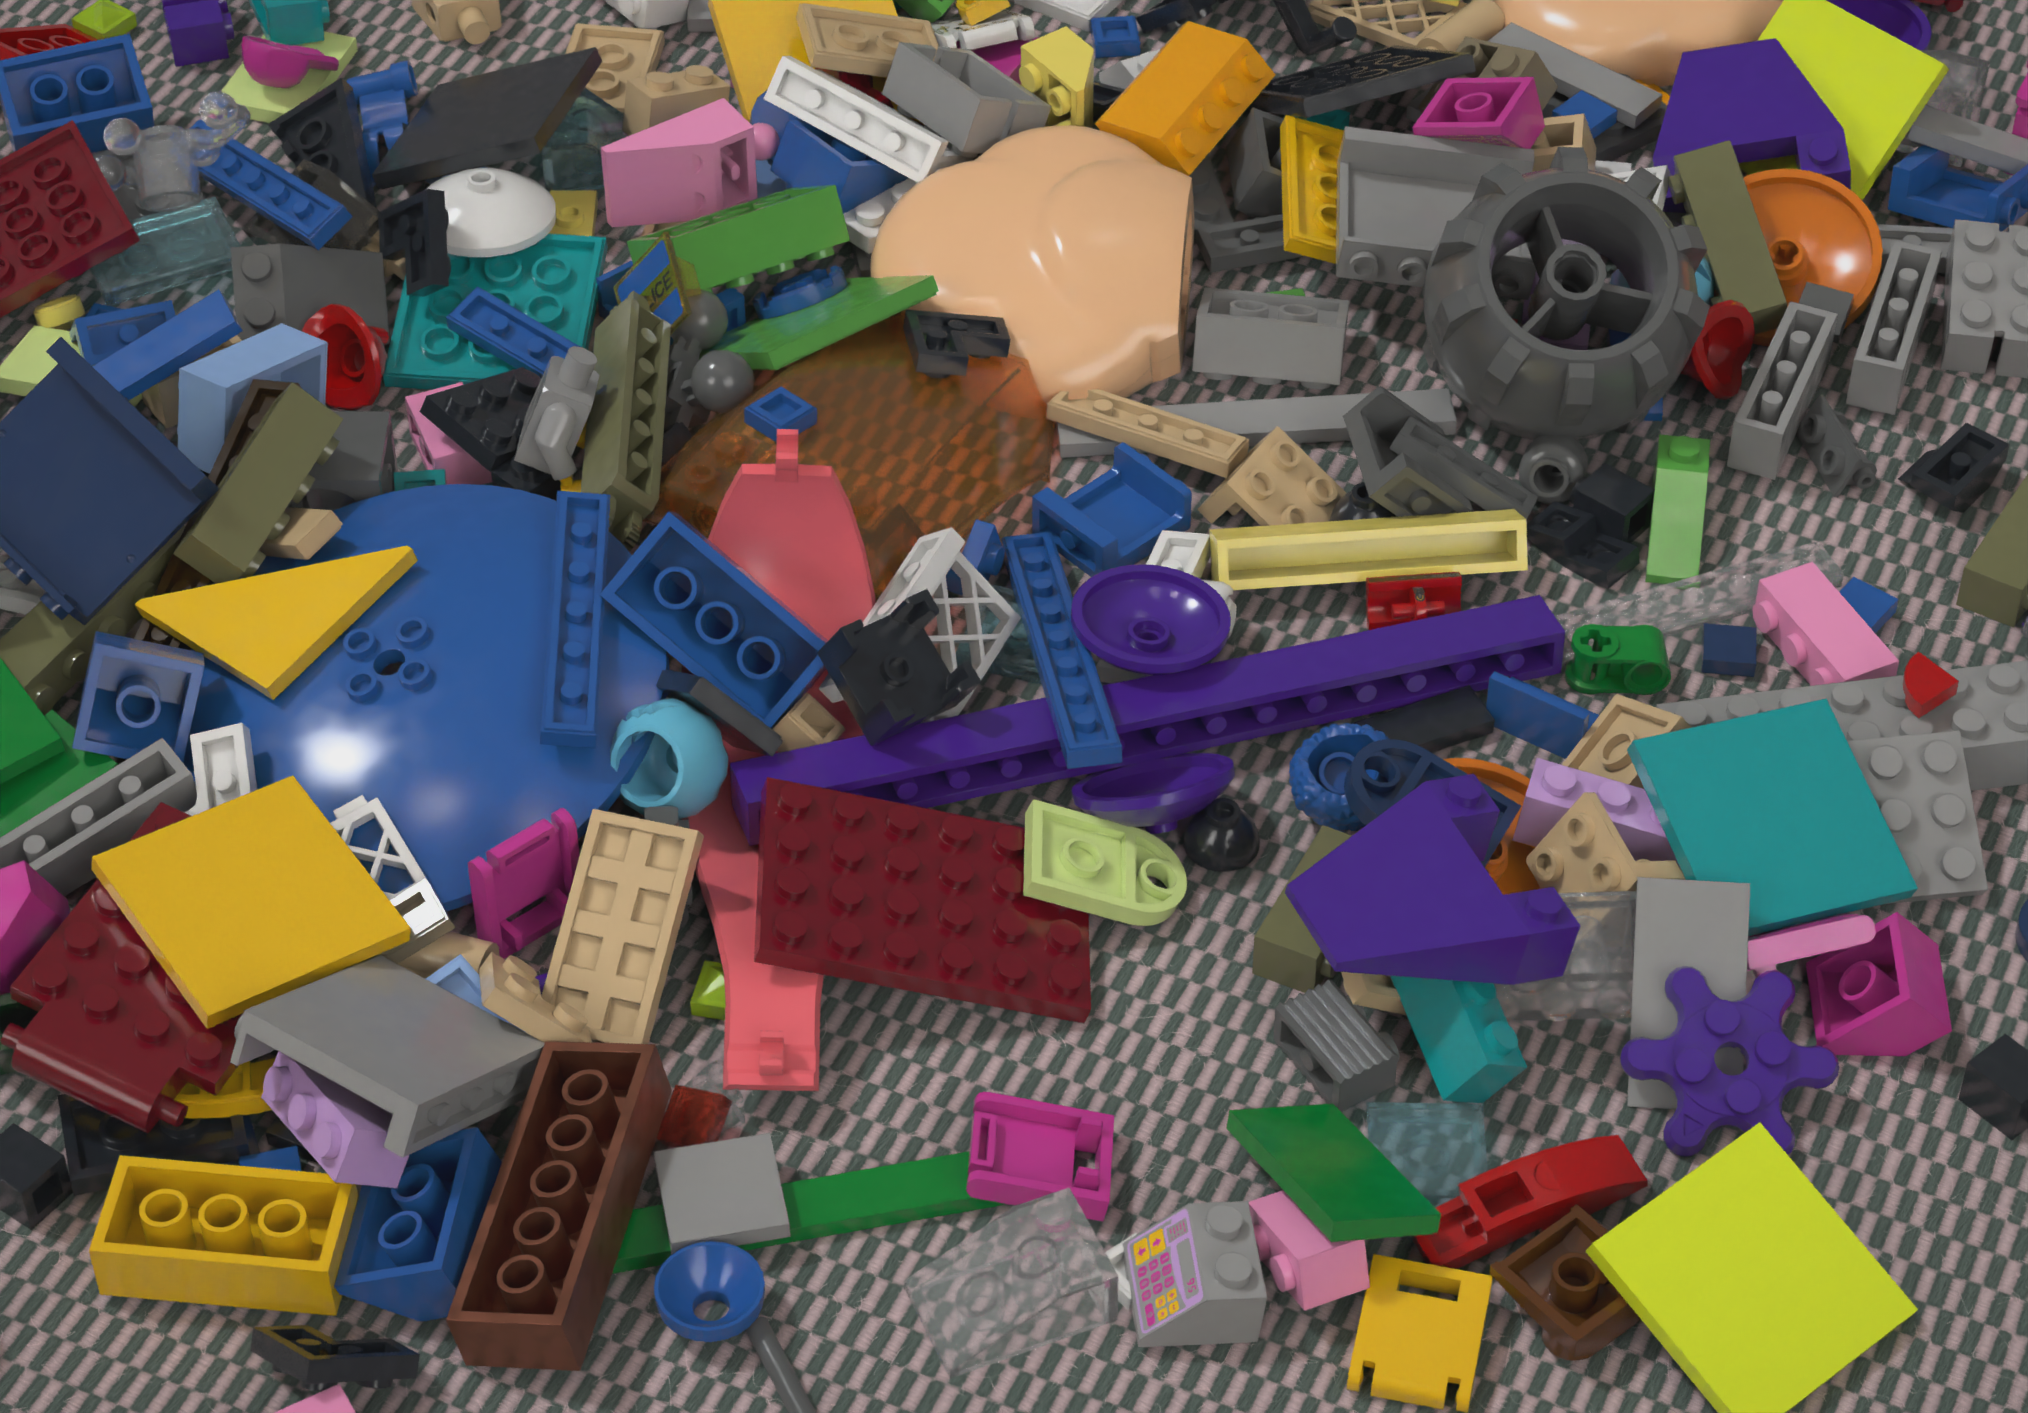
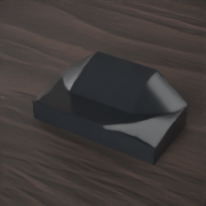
M1966 422L1939 449L1925 452L1898 480L1910 484L1950 510L1964 513L1991 486L2007 459L2010 444Z

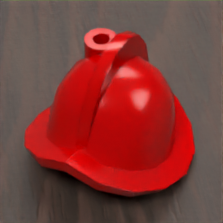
M1730 299L1716 303L1709 308L1703 330L1692 347L1690 357L1681 374L1687 375L1691 379L1703 382L1715 398L1724 401L1739 392L1742 383V365L1751 350L1755 334L1753 317L1743 303Z
M329 304L311 316L302 329V332L328 342L325 404L331 408L356 410L373 405L380 393L381 380L385 370L386 352L384 346L388 342V332L384 328L367 326L362 317L348 306Z

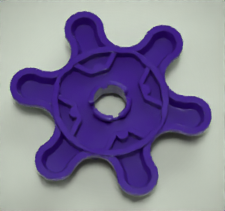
M1689 966L1674 969L1669 973L1665 981L1664 990L1667 999L1673 1004L1677 1012L1678 1023L1676 1029L1669 1036L1662 1039L1634 1038L1625 1044L1620 1055L1621 1067L1631 1078L1641 1081L1650 1079L1660 1080L1668 1084L1675 1092L1677 1108L1663 1130V1140L1667 1148L1673 1154L1681 1157H1690L1700 1152L1705 1146L1707 1137L1716 1128L1731 1125L1747 1132L1760 1122L1786 1154L1789 1155L1795 1146V1134L1782 1114L1784 1096L1790 1090L1797 1087L1826 1088L1834 1082L1839 1072L1838 1059L1831 1050L1819 1045L1799 1046L1791 1042L1784 1034L1782 1017L1793 1003L1795 997V986L1791 978L1783 972L1768 970L1761 973L1755 979L1747 996L1740 1000L1728 1001L1720 999L1713 994L1708 986L1706 977L1701 971ZM1724 1047L1740 1048V1052L1746 1059L1745 1071L1741 1074L1730 1076L1722 1073L1715 1064V1053Z

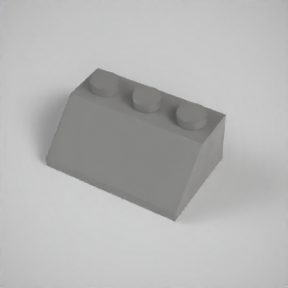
M1204 287L1196 317L1192 371L1203 372L1204 377L1212 380H1229L1233 375L1252 377L1254 382L1264 385H1276L1281 383V380L1300 381L1303 387L1318 390L1327 389L1330 387V384L1340 385L1350 300Z

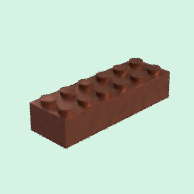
M545 1041L446 1318V1322L466 1366L581 1370L672 1092L655 1044Z

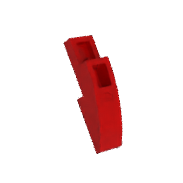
M1619 1135L1574 1141L1515 1159L1458 1184L1459 1196L1435 1207L1441 1213L1438 1233L1411 1236L1426 1264L1459 1269L1537 1229L1540 1233L1567 1215L1570 1212V1208L1576 1204L1591 1215L1647 1187L1648 1180Z

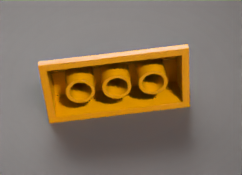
M1188 21L1162 47L1097 120L1095 125L1100 131L1114 134L1135 144L1164 166L1190 176L1276 74L1248 39Z

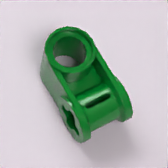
M1587 624L1577 628L1572 635L1571 647L1574 657L1566 665L1565 680L1573 690L1590 695L1598 693L1651 695L1662 691L1671 680L1664 635L1660 629L1654 626H1603ZM1590 639H1593L1592 648L1588 645ZM1592 671L1595 673L1593 680L1590 679Z

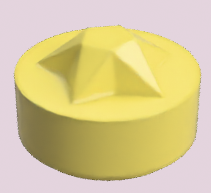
M67 295L35 307L33 313L38 326L68 330L71 329L74 319L85 314V310L80 296Z

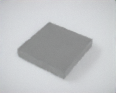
M770 1133L653 1152L671 1254H674L681 1248L701 1242H725L738 1246L790 1237V1224Z

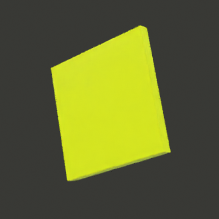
M1783 0L1757 41L1776 38L1843 127L1851 169V190L1863 200L1949 69L1944 63L1826 0ZM1795 155L1738 163L1741 172L1747 175L1771 169H1797Z
M1760 1122L1593 1242L1585 1251L1718 1413H1787L1909 1319L1918 1310Z

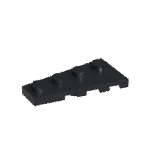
M340 78L269 123V126L273 133L280 138L282 142L281 147L286 156L296 166L298 170L296 173L299 179L344 205L352 215V218L334 235L343 242L377 221L378 210L353 87L343 78Z

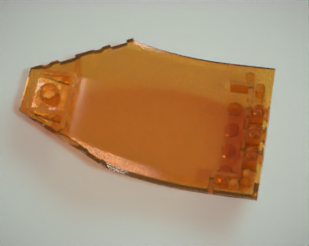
M905 309L799 359L753 389V392L734 408L725 413H718L690 438L661 469L659 500L653 511L643 522L656 527L669 511L679 514L708 539L722 500L741 465L776 464V442L744 423V408L782 386L817 408V423L798 434V464L832 466L851 503L865 546L877 602L919 537L952 527L964 539L971 532L976 519L983 521L1004 502L1040 480L1050 483L1051 457L1056 421L1046 418L1047 404L1038 391L1028 359L1009 353L1008 357L990 356L987 358L974 357L968 354L969 360L966 376L950 375L947 378H933L922 372H916L903 330Z

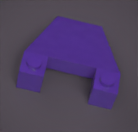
M1776 38L1682 53L1653 154V167L1667 165L1670 175H1675V155L1730 140L1738 163L1795 155L1797 169L1825 175L1851 190V169L1844 129ZM1668 187L1663 212L1686 213L1683 203H1674Z
M1475 774L1423 782L1287 884L1285 890L1289 901L1336 972L1508 985L1561 977L1564 975L1581 926L1554 887L1503 895L1481 861H1484L1500 810Z

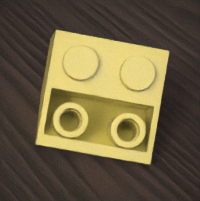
M1067 26L1022 45L1021 67L1019 69L1021 86L1051 106L1044 127L1074 125L1092 128L1094 48Z

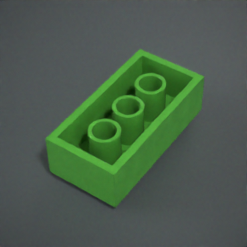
M836 185L787 188L629 240L627 244L635 269L661 240L664 241L670 263L641 293L642 297L645 295L646 297H653L651 289L653 288L655 294L657 282L662 281V284L657 286V293L660 295L664 288V293L661 297L663 302L676 287L678 294L686 290L703 289L713 293L712 288L725 285L729 289L754 282V274L766 271L767 275L793 269L795 267L793 261L806 258L807 261H814L835 254L833 246L850 241ZM669 271L665 280L669 277L671 279L666 284L668 287L673 282V285L666 291L662 277Z

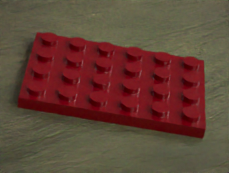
M770 777L766 778L761 791L754 962L1078 1023H1085L1091 1011L1089 913L1023 895L1025 827Z

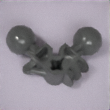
M703 289L686 290L679 294L683 311L671 325L670 336L674 341L669 347L664 428L676 422H683L688 429L707 422L711 411L716 413H732L746 404L753 394L754 375L750 364L740 354L730 350H713L704 355L700 360L698 359L701 350H708L720 342L727 332L728 315L724 303L714 293Z

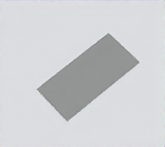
M1637 877L1630 1040L1638 1037L1662 1039L1669 1036L1676 1029L1678 1023L1677 1012L1673 1004L1667 999L1664 990L1665 981L1669 973L1676 968L1689 966L1701 971L1706 977L1708 986L1713 994L1720 999L1736 1001L1746 996L1750 883ZM1738 1047L1719 1049L1715 1053L1717 1068L1729 1076L1743 1073L1744 1055L1740 1052L1741 1049ZM1630 1076L1628 1077L1627 1107L1677 1108L1675 1092L1668 1084L1660 1080L1650 1079L1641 1081Z

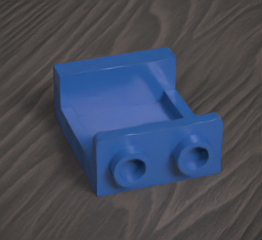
M1922 145L1893 166L1887 210L1950 228L1954 227L1955 219L1998 223L1999 231H2003L2009 225H2013L2016 220L2028 212V164L2008 180L2001 182L1948 167L1950 153Z
M1122 442L1114 447L1113 467L1071 495L1062 498L1046 487L1032 496V534L1052 533L1058 553L1092 577L1111 568L1134 565L1150 555L1162 530L1185 532L1190 529L1192 493L1181 480L1173 478L1152 463L1147 456L1138 453Z

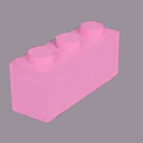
M1813 561L1759 580L1756 602L1752 610L1755 624L1761 632L1767 633L1782 651L1786 662L1790 666H1794L1810 686L1897 675L1899 660Z

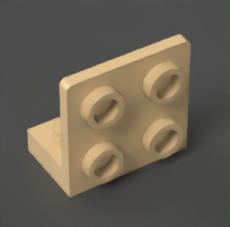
M1277 425L1248 452L1233 472L1218 485L1197 510L1211 524L1225 511L1235 516L1242 508L1260 526L1328 522L1333 508L1346 492Z
M1595 792L1583 793L1526 858V863L1540 888L1554 887L1581 925L1573 946L1574 949L1622 947L1635 934L1637 877L1685 880L1675 860L1649 861L1647 859H1640L1635 861Z

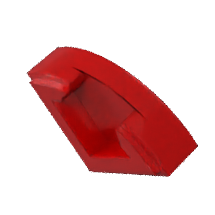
M1917 652L1908 661L1903 676L1905 703L1916 717L1921 718L1955 696L1959 681L1922 653Z

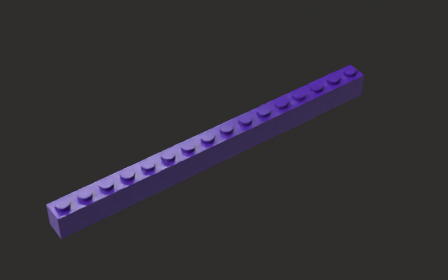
M1536 595L1204 664L1180 673L1151 675L1103 685L1102 688L1122 745V763L1067 769L1046 697L920 723L873 746L869 744L865 735L775 753L773 757L766 755L730 763L732 807L749 846L759 844L761 791L767 777L929 808L1395 709L1468 685L1471 686L1474 692L1488 689L1489 677L1494 671L1521 681L1559 674L1562 670L1565 630L1542 597Z

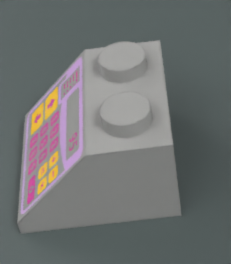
M1248 1201L1189 1203L1123 1243V1261L1126 1278L1131 1289V1308L1138 1347L1258 1342L1267 1294Z

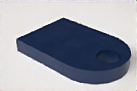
M1385 739L1372 742L1357 753L1346 773L1344 791L1347 802L1354 814L1367 825L1423 782L1469 774L1416 744L1403 740ZM1371 769L1380 772L1388 782L1381 783L1373 780L1365 770ZM1480 782L1500 810L1484 861H1481L1485 867L1520 810L1521 805Z

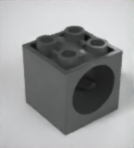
M333 411L343 418V421L333 435L340 442L322 466L315 463L308 473L315 478V481L298 504L291 500L287 507L333 511L360 500L395 491L393 472H398L390 411Z

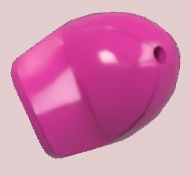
M243 36L242 60L245 69L251 78L261 85L288 89L299 84L309 69L338 70L339 61L334 57L325 56L319 50L303 46L285 45L253 36Z

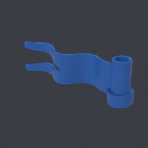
M409 60L390 64V69L347 78V83L353 87L356 105L360 104L363 123L362 135L373 187L376 183L372 174L380 164L379 135L384 136L390 151L409 125L405 98L418 96L416 77Z

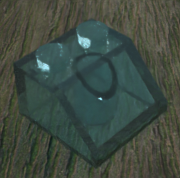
M584 88L541 151L545 189L549 192L550 190L604 188L601 147L628 137L622 131L624 114L587 88Z

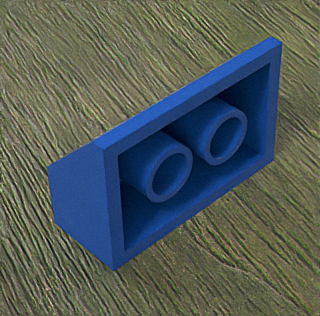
M130 34L0 60V102L13 152L71 120L76 124L91 153L156 138L153 108Z
M478 1127L459 1130L410 1154L397 1188L361 1186L334 1285L339 1294L420 1322L447 1318L502 1161Z

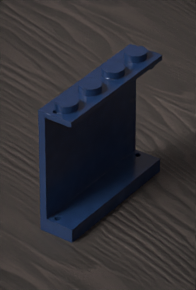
M60 337L46 351L58 364L0 422V547L10 556L3 564L26 586L34 579L46 591L39 599L58 618L63 620L70 614L85 626L220 488L74 348Z

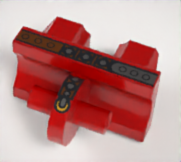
M1459 572L1366 578L1367 629L1373 630L1461 611V574Z

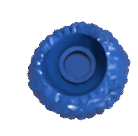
M1333 723L1329 727H1323L1319 733H1314L1311 738L1305 739L1302 747L1296 749L1289 763V783L1292 787L1291 792L1296 808L1303 811L1308 817H1311L1318 825H1324L1341 832H1346L1347 830L1358 831L1361 827H1365L1366 825L1354 814L1347 802L1344 791L1345 776L1355 756L1363 747L1372 742L1389 738L1384 732L1375 731L1372 726L1367 724L1360 726L1353 723H1343L1340 725ZM1371 769L1365 770L1373 780L1381 783L1388 782L1380 772Z

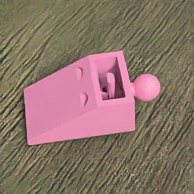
M722 98L601 147L607 223L611 227L690 221L757 199L756 160H768L776 154L780 144L777 131L766 123L751 125L725 98Z

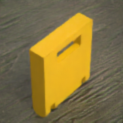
M1373 1254L1369 1272L1370 1288L1365 1291L1346 1390L1359 1392L1363 1381L1364 1367L1375 1368L1370 1396L1443 1410L1448 1383L1460 1385L1456 1393V1411L1468 1413L1493 1276ZM1404 1285L1457 1295L1458 1299L1457 1301L1399 1291V1287Z

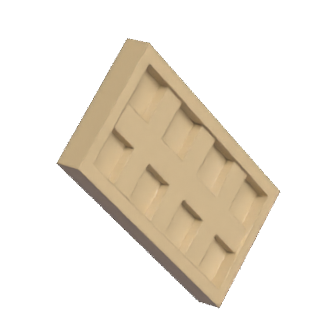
M592 809L541 998L555 1007L561 1002L579 1011L588 1021L586 1026L590 1028L591 1040L594 1043L649 1044L704 835L698 830Z

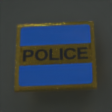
M665 231L613 287L618 305L628 298L632 291L644 297L649 303L650 312L671 324L670 336L692 313L688 297L702 294L694 265L675 255L669 232Z

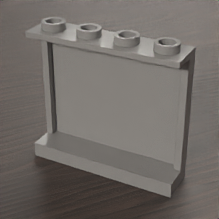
M1345 126L1337 161L1336 277L1423 287L1433 250L1442 236L1447 221L1454 220L1472 201L1481 176L1500 163L1516 169L1521 175L1532 172L1534 150ZM1526 243L1510 250L1493 265L1492 283L1498 297L1529 299L1536 269Z
M379 955L246 1009L235 1027L234 1036L236 1043L230 1062L238 1066L277 1050L393 1114L383 1147L403 1158L524 1100L545 1043Z

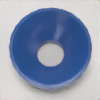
M708 1241L681 1248L661 1265L655 1278V1301L663 1322L673 1332L694 1341L714 1342L734 1337L751 1326L763 1307L765 1282L763 1271L758 1262L745 1250L725 1242ZM710 1300L720 1301L729 1308L728 1313L724 1317L715 1321L702 1320L694 1314V1311L699 1304Z

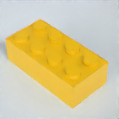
M120 1155L89 1248L100 1295L337 1316L342 1295L338 1293L334 1285L358 1201L356 1184L334 1182L327 1173Z

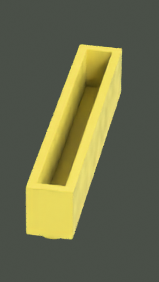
M1515 509L1209 529L1211 580L1224 582L1233 590L1366 581V578L1445 572H1459L1461 575L1528 570L1526 518Z

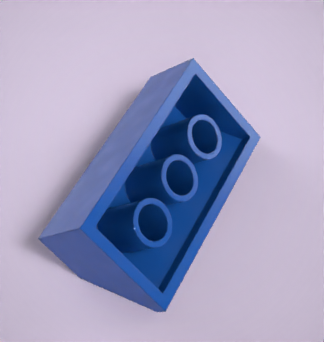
M669 511L599 594L696 676L704 677L771 729L809 691L826 670L817 652L828 640L677 513Z

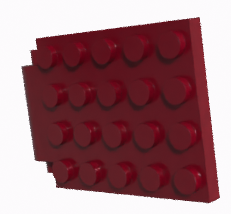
M73 120L0 159V318L26 303L38 299L46 292L72 278L80 276L86 270L115 254L122 253L128 247L141 241Z
M160 802L129 841L189 818L191 815ZM99 879L96 880L10 986L12 1000L38 1011L37 1015L25 1029L10 1023L3 1032L1 1044L14 1050L12 1068L146 1133L151 1131L159 1119L175 1127H179L186 1117L188 1106L174 1099L187 1082L216 1096L238 1067L230 1061L236 1043L234 1036L235 1027L242 1014L207 1029Z

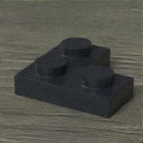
M426 189L378 212L380 252L383 254L384 260L398 261L405 257L407 295L425 297L449 286L451 261L447 255L446 235L449 215L445 208L444 191Z
M918 310L905 311L903 330L916 372H922L933 378H947L950 375L966 376L969 357L977 360H988L992 356L1008 357L1011 339L1002 317Z
M309 1325L253 1327L250 1350L272 1363L274 1371L294 1376L301 1380V1387L313 1391H324L337 1385L338 1382H355L360 1386L368 1388H389L392 1386L394 1379L417 1378L420 1354L391 1338L336 1341Z

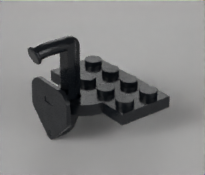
M1162 0L1135 18L1143 33L1161 27L1163 33H1167L1187 22V19L1190 22H1196L1214 11L1211 6L1217 0ZM1218 0L1219 4H1222V3H1225V2L1229 1V0ZM1273 0L1294 43L1306 55H1314L1337 47L1345 42L1352 41L1356 37L1357 28L1354 22L1347 17H1338L1333 21L1332 27L1319 31L1304 0Z

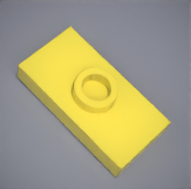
M550 190L556 205V221L548 234L594 236L598 207L597 190Z

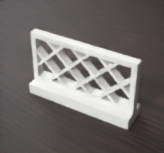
M782 56L764 96L766 101L917 183L935 173L936 169H943L973 160V158L964 157L953 152L950 149L951 143L928 131L924 128V125L820 69H814L791 56Z
M950 527L919 537L863 621V624L866 626L890 615L906 598L928 589L931 596L934 595L933 599L939 608V614L936 616L938 635L929 636L933 644L940 643L941 658L951 674L957 668L954 643H969L972 666L980 680H982L1021 617L960 552L965 541ZM950 568L961 578L963 598H948L946 574ZM986 605L1000 620L992 634H982L979 606ZM949 606H964L968 635H953ZM828 673L818 689L832 703L844 700ZM975 689L957 706L922 723L934 721V718L939 720L958 716Z

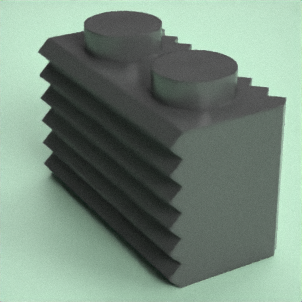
M1328 979L1324 985L1318 984L1314 990L1308 989L1305 994L1299 993L1295 999L1289 998L1286 1003L1280 1002L1275 1008L1273 1037L1276 1045H1280L1282 1052L1287 1053L1288 1059L1293 1060L1295 1068L1300 1069L1301 1074L1306 1076L1308 1083L1313 1084L1314 1090L1319 1091L1321 1098H1325L1327 1104H1334L1342 1112L1395 1086L1399 1051L1394 1040L1385 1031L1378 1033L1367 1021L1363 1006L1352 1004L1349 995L1345 996L1332 980Z

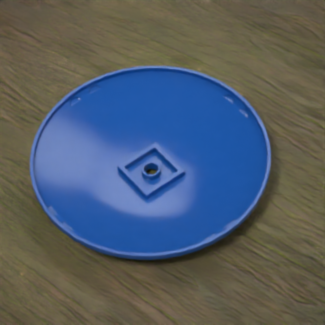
M448 484L393 491L333 510L334 514L343 523L342 528L309 560L266 556L253 576L406 545L413 549L418 561L274 700L204 656L205 666L183 764L192 773L195 782L190 735L243 723L250 729L257 790L293 775L330 823L336 820L333 811L361 795L364 796L367 803L378 797L426 879L437 893L446 911H450L473 902L468 871V862L480 856L487 862L486 852L543 818L552 824L551 814L560 808L567 810L575 820L578 839L587 831L592 809L608 811L621 794V785L628 784L645 758L655 736V733L647 731L635 742L632 737V744L620 759L616 772L611 766L610 749L614 734L622 719L627 721L626 716L629 711L644 704H651L654 701L666 699L667 695L656 687L662 670H670L669 653L608 601L604 600L596 748L540 744L557 501L523 490L492 485ZM609 531L605 587L632 556L626 547ZM396 662L403 663L398 672L391 675H380L382 670L388 665ZM373 818L355 828L349 845L378 851L383 830L377 820ZM390 844L387 854L398 856ZM358 859L370 874L374 862ZM383 865L377 883L383 892L396 894L414 884L407 870Z

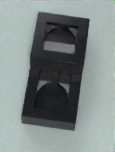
M1554 501L1527 523V538L1539 549L1575 574L1607 589L1612 587L1640 563L1638 546L1597 532L1594 514Z

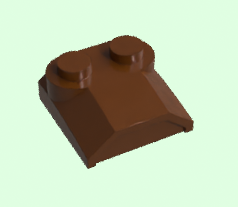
M1578 1204L1570 1208V1212L1508 1257L1490 1265L1489 1272L1508 1294L1542 1327V1340L1546 1348L1557 1357L1571 1361L1584 1360L1593 1356L1641 1320L1585 1252L1593 1242L1609 1231Z

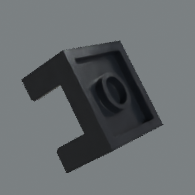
M928 589L906 598L890 615L864 626L862 620L859 619L841 627L817 652L871 746L957 706L981 683L979 676L968 660L962 662L950 674L924 628L939 614V608Z

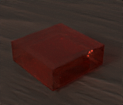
M675 1085L656 1139L666 1146L675 1148L716 1142L720 1137L732 1101L723 1094Z

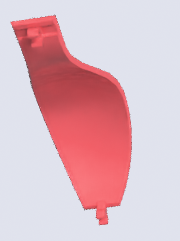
M777 429L776 464L741 465L722 500L708 540L829 641L841 627L859 619L863 622L876 603L866 550L851 503L832 466L798 464V429ZM682 665V673L694 675ZM826 669L807 693L814 697L844 726L845 731L836 741L864 735L846 702L842 700L832 703L818 689L828 675ZM722 739L729 758L727 776L720 787L717 799L698 814L682 818V820H689V829L698 830L704 835L695 872L714 928L724 972L725 1032L723 1090L819 1091L820 1006L824 975L754 962L759 844L749 846L732 807L730 763L766 755L733 747Z

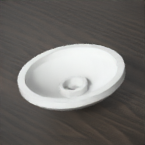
M474 168L443 177L426 188L444 191L445 208L449 215V224L446 231L448 254L465 257H493L514 253L542 240L552 230L556 221V205L550 192L535 180L520 173L496 168Z

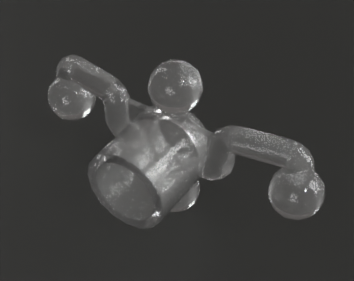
M219 91L209 93L200 103V116L208 127L213 128L212 130H185L175 125H161L140 130L138 125L130 119H114L104 129L103 140L107 148L116 155L125 156L133 154L134 167L125 166L118 157L113 155L100 156L95 160L113 191H117L123 185H137L139 206L144 210L170 212L187 209L201 202L198 166H211L216 162L221 154V147L226 145L250 122V111L244 105L237 104L229 94Z

